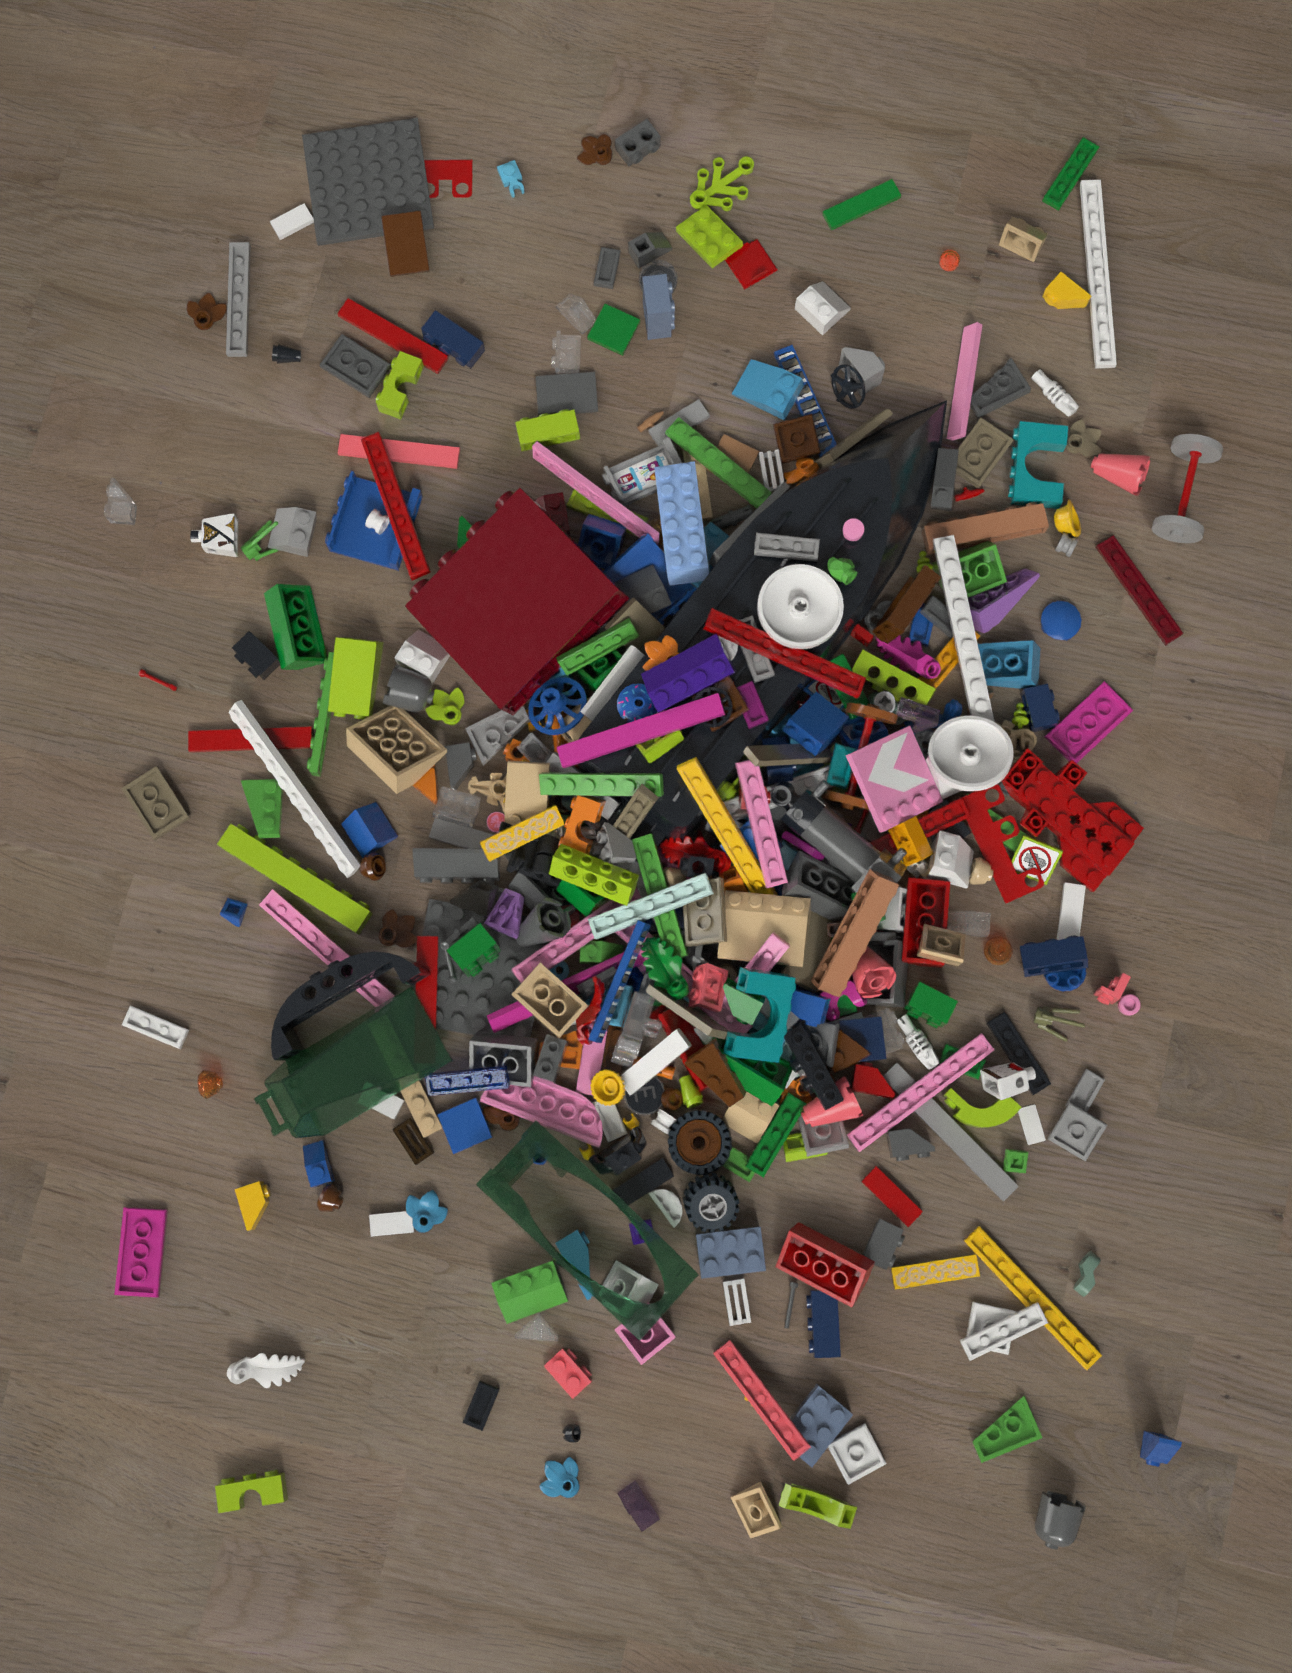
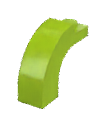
M952 1088L942 1095L946 1098L944 1102L951 1109H958L953 1115L956 1120L976 1128L1000 1125L1011 1119L1022 1108L1011 1097L1003 1100L997 1099L990 1107L979 1109L969 1105Z
M785 1484L779 1506L785 1509L803 1512L838 1527L851 1529L857 1510L856 1506L796 1484Z

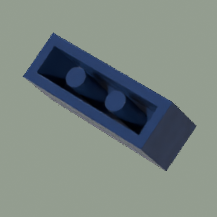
M436 310L421 328L423 339L430 345L435 344L441 352L448 356L449 354L453 356L456 362L463 367L466 365L471 369L485 352L484 342Z
M1073 935L1061 940L1048 939L1041 943L1028 942L1020 946L1024 977L1088 968V957L1083 936Z
M810 1290V1295H806L807 1309H811V1317H807L808 1331H812V1340H808L809 1353H813L814 1358L841 1357L838 1300L820 1290Z

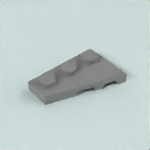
M523 706L514 716L501 710L465 728L483 766L530 722V719Z

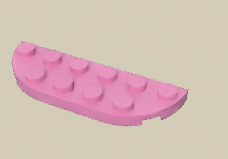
M534 1077L531 1087L492 1083L480 1098V1101L595 1147H600L603 1128L596 1108L586 1097L575 1091Z

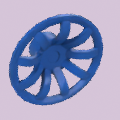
M555 678L545 682L534 692L529 703L528 714L532 725L538 731L547 735H559L573 729L584 716L580 711L587 703L585 690L577 681L570 678ZM555 683H558V688H557V689H555V688H548V689H547L548 686H550V685H552V684H555ZM564 683L573 685L569 691L562 692ZM578 689L581 698L568 699V697L572 696ZM541 691H543L540 701H535ZM566 705H581L579 714L570 710ZM533 707H543L542 712L534 716ZM562 711L574 718L567 726L561 714ZM548 715L546 726L543 728L537 722ZM554 715L558 719L560 729H551Z

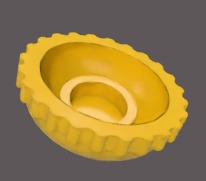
M611 1069L599 1071L591 1080V1094L600 1104L611 1106L623 1099L626 1085L622 1076L616 1073V1071Z

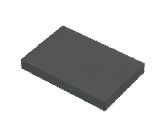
M341 334L320 363V368L370 398L391 369V364Z
M595 372L536 376L538 416L544 413L555 414L563 409L575 410V414L598 412Z

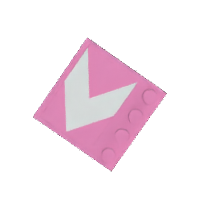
M907 726L846 755L879 833L943 802L911 726Z

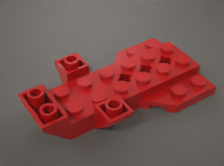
M1027 748L1001 781L1009 795L1026 809L1020 825L1034 837H1037L1045 826L1057 836L1060 849L1063 850L1059 859L1060 866L1082 885H1085L1090 892H1095L1106 876L1111 875L1135 844V839L1144 828L1113 801L1088 804L1074 792L1073 789H1076L1087 775V772L1076 762L1070 760L1056 774H1053L1042 764L1043 761ZM1070 816L1075 817V823H1070L1072 820L1069 818ZM1089 829L1091 831V837H1086L1087 832L1085 830ZM1101 843L1106 844V850L1101 849L1103 847Z

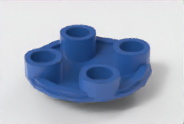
M1052 602L1042 612L1041 629L1053 639L1070 640L1081 628L1082 619L1080 612L1069 602Z
M1086 968L1044 974V977L1052 988L1059 991H1072L1084 982Z

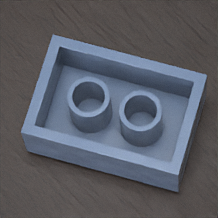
M667 274L642 277L643 308L647 338L652 340L671 337V330L675 329L674 300H672V283L667 281Z
M761 1227L696 1234L701 1279L766 1271Z
M818 1384L814 1386L790 1417L791 1421L811 1446L809 1450L800 1456L810 1467L815 1465L853 1416L848 1409Z

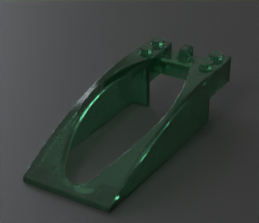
M535 1121L522 1134V1139L493 1170L490 1169L476 1183V1186L524 1234L640 1341L699 1274L603 1181L543 1126ZM539 1156L556 1171L559 1177L562 1178L566 1173L580 1178L604 1194L625 1214L645 1241L661 1272L664 1281V1294L661 1300L652 1304L640 1303L602 1286L568 1262L548 1241L530 1214V1208L524 1199L511 1188Z

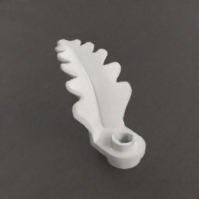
M260 1353L254 1358L245 1357L238 1362L232 1363L228 1367L227 1377L234 1384H240L249 1378H254L264 1388H269L271 1381L275 1385L281 1386L282 1378L290 1382V1375L297 1376V1369L299 1371L302 1370L305 1359L300 1358V1356L295 1358L294 1355L288 1359V1356L284 1355L279 1360L277 1354L267 1359L264 1353Z

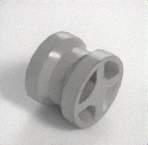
M1064 532L1055 551H1062L1066 556L1070 557L1079 539L1076 537L1071 538Z

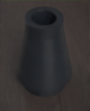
M282 344L273 345L272 361L277 362V364L301 362V350Z

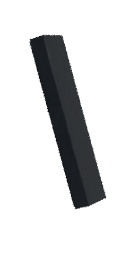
M1005 1012L986 1023L1011 1063H1015L1022 1068L1033 1067L1035 1070L1036 1078L1028 1081V1090L1032 1096L1051 1085L1049 1079Z

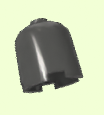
M395 665L387 685L389 690L387 695H384L383 704L410 712H420L427 703H432L435 692L431 691V680L418 672Z
M1053 1491L1042 1492L1035 1521V1531L1038 1537L1045 1541V1546L1057 1550L1058 1546L1067 1547L1074 1543L1086 1509L1085 1504L1076 1500V1503L1067 1500V1495Z

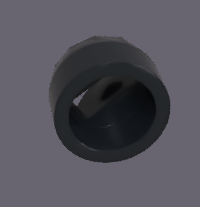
M567 1425L562 1431L565 1434L563 1438L567 1442L576 1443L580 1440L581 1430L579 1425Z

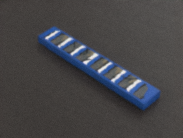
M793 345L775 351L774 356L779 368L785 369L801 377L804 387L795 404L801 416L813 415L821 454H818L820 458L837 444Z
M639 920L637 921L591 1030L589 1040L602 1043L651 925Z

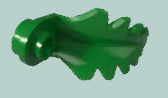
M656 937L646 938L641 948L642 951L646 952L641 953V956L649 958L643 962L644 966L652 968L648 972L649 978L663 984L668 994L675 1000L687 996L689 985L681 974L682 957L680 955L672 956L674 947L669 946L665 948L666 940L661 942L660 937L657 939Z

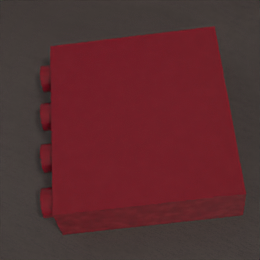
M521 488L516 492L513 490L505 492L495 504L497 511L486 522L485 520H480L471 526L466 534L469 540L458 551L455 549L450 550L441 557L438 562L440 570L430 580L422 579L417 582L409 593L412 599L405 605L408 611L497 707L513 716L533 696L534 692L561 668L556 657L588 641L629 599L618 585L559 524Z

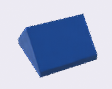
M377 802L355 809L341 824L362 858L377 851L398 837Z

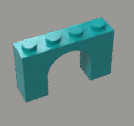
M1020 421L1017 428L1013 429L1012 439L1016 441L1015 447H1012L1011 459H1014V466L1010 467L1009 478H1012V485H1009L1008 497H1011V505L1025 506L1028 503L1036 502L1037 504L1043 503L1044 508H1060L1063 502L1064 483L1035 479L1026 469L1025 457L1037 450L1063 452L1067 446L1068 426Z
M740 967L736 989L745 993L764 995L769 1001L771 1013L767 1024L758 1032L747 1034L728 1031L724 1053L736 1058L779 1063L780 1056L783 1053L784 1035L787 1033L788 1014H790L792 1008V994L796 988L795 977L783 973Z

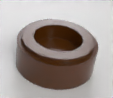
M666 1089L661 1096L662 1105L666 1109L677 1110L683 1102L682 1093L678 1089Z

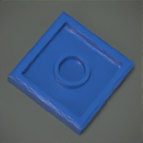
M478 1098L437 1114L453 1154L493 1138Z

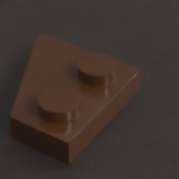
M840 1028L834 1065L831 1067L834 1073H838L872 1055L868 1049H865L852 1037L846 1035Z

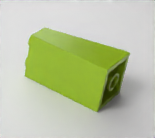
M347 637L335 638L328 712H334L333 716L346 717V714H353L355 719L364 720L366 716L373 715L384 642Z

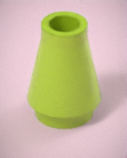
M691 1075L680 1078L683 1104L688 1109L702 1104L703 1095L693 1082Z

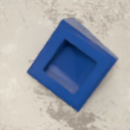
M228 898L220 915L233 925L240 927L248 904Z

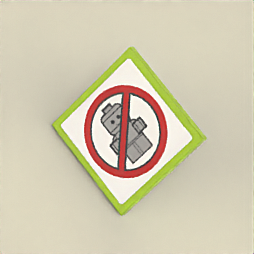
M1023 835L1011 862L1018 874L1031 868H1037L1044 880V884L1047 885L1063 850ZM1031 873L1026 876L1030 879L1039 882V879L1035 874Z

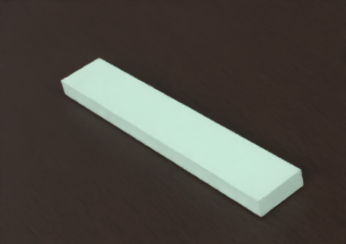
M703 873L632 901L627 906L622 905L591 917L588 921L594 939L597 940L635 925L638 920L643 922L712 895L714 892L707 873Z

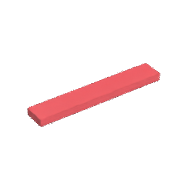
M341 434L338 455L367 459L361 439L365 437ZM383 439L392 462L458 469L460 447Z
M729 1340L713 1353L792 1460L795 1461L811 1448L809 1443L733 1342Z

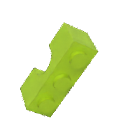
M400 351L398 356L392 360V370L389 375L385 376L384 388L382 392L378 393L376 404L379 412L401 420L409 401L406 394L398 391V387L405 382L417 385L424 365L422 359Z
M270 1470L265 1472V1476L256 1477V1473L243 1475V1479L236 1481L234 1477L221 1479V1483L215 1486L218 1513L240 1510L245 1507L244 1494L250 1489L260 1494L262 1506L285 1502L288 1499L285 1472L278 1473V1470Z

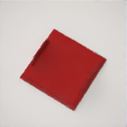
M758 239L750 243L746 242L740 249L725 259L744 290L778 271Z

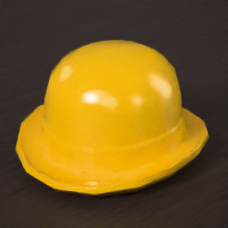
M1068 499L1067 505L1060 507L1054 513V524L1056 529L1062 534L1064 532L1067 534L1071 533L1073 537L1078 538L1081 534V523L1072 501Z

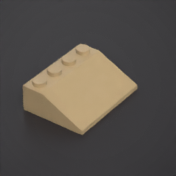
M389 706L346 728L347 747L396 794L414 785L447 753V749L405 710Z
M726 890L727 942L719 943L717 957L720 959L750 962L774 932L790 944V947L776 964L803 967L811 917V899Z

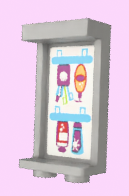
M670 437L662 440V445L611 468L604 466L602 478L606 486L610 485L612 489L610 492L611 497L623 506H627L657 492L654 467L680 464L682 462Z

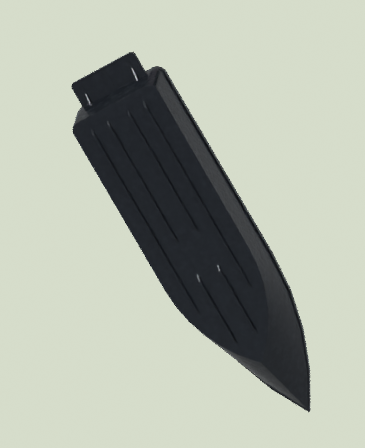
M947 400L894 421L874 432L775 500L738 536L656 641L662 643L663 638L668 635L675 639L678 644V653H681L715 635L703 629L712 608L738 620L753 616L757 628L766 632L758 617L757 602L760 590L769 576L783 567L805 564L821 569L833 579L828 570V560L832 557L837 559L845 558L853 562L857 576L848 585L834 580L843 597L844 609L841 622L835 633L827 641L816 647L804 649L828 661L832 659L851 635L855 626L859 625L899 567L924 514L935 476L938 448H941ZM849 519H858L864 525L863 536L857 541H849L843 535L844 523ZM756 533L820 539L818 560L815 562L754 555ZM738 645L737 653L732 660L737 672L730 675L736 687L750 681L753 682L769 721L749 729L742 714L715 732H712L710 727L699 723L681 729L680 732L684 740L652 763H649L637 746L633 745L576 764L575 767L583 773L662 774L664 795L658 798L630 840L652 833L657 847L662 840H669V838L674 840L675 838H681L683 842L685 836L693 837L704 823L705 816L679 774L677 765L697 757L718 793L727 781L732 784L737 779L738 773L735 763L749 760L743 752L747 746L762 745V739L770 738L771 731L790 713L805 694L803 689L814 679L769 659L775 675L754 683L741 646ZM647 653L579 739L627 724L628 718L625 717L623 720L619 715L617 699L625 687L632 684H644L641 674L646 672L643 669V665L650 659ZM689 697L666 710L693 702L694 700L692 697ZM641 700L635 701L637 707L643 705ZM565 795L562 798V805L572 813L573 809L570 806L576 795ZM614 796L621 804L609 820L601 815L600 821L596 823L586 820L583 822L596 832L600 831L604 822L610 823L613 826L632 796Z

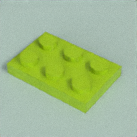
M707 205L675 227L676 232L711 268L717 266L743 246V241Z

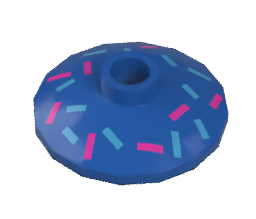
M632 684L620 692L617 699V710L623 720L625 717L628 718L627 723L657 714V710L644 684ZM641 700L643 705L637 707L635 701Z

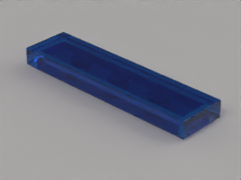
M507 1066L428 1073L424 1076L428 1096L507 1089L510 1087Z

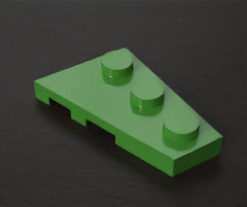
M276 779L241 780L259 838H280L283 789L279 786Z

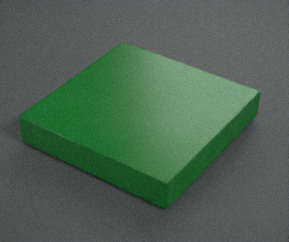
M604 304L587 336V340L623 356L640 324V319Z

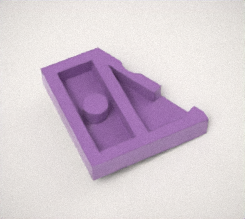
M505 888L484 924L491 929L517 939L524 897L517 892Z

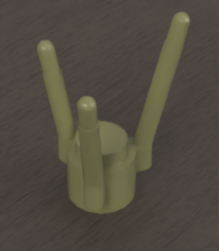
M1044 1005L1043 1008L1037 1007L1033 1023L1038 1024L1037 1028L1043 1029L1065 1042L1068 1040L1067 1037L1046 1025H1051L1052 1021H1057L1082 1028L1085 1027L1084 1023L1054 1016V1013H1051L1079 1014L1080 1010L1051 1008Z

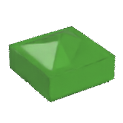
M1006 1149L1003 1170L1026 1173L1028 1152Z

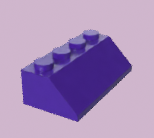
M715 634L641 675L647 693L657 712H662L737 671L718 634Z

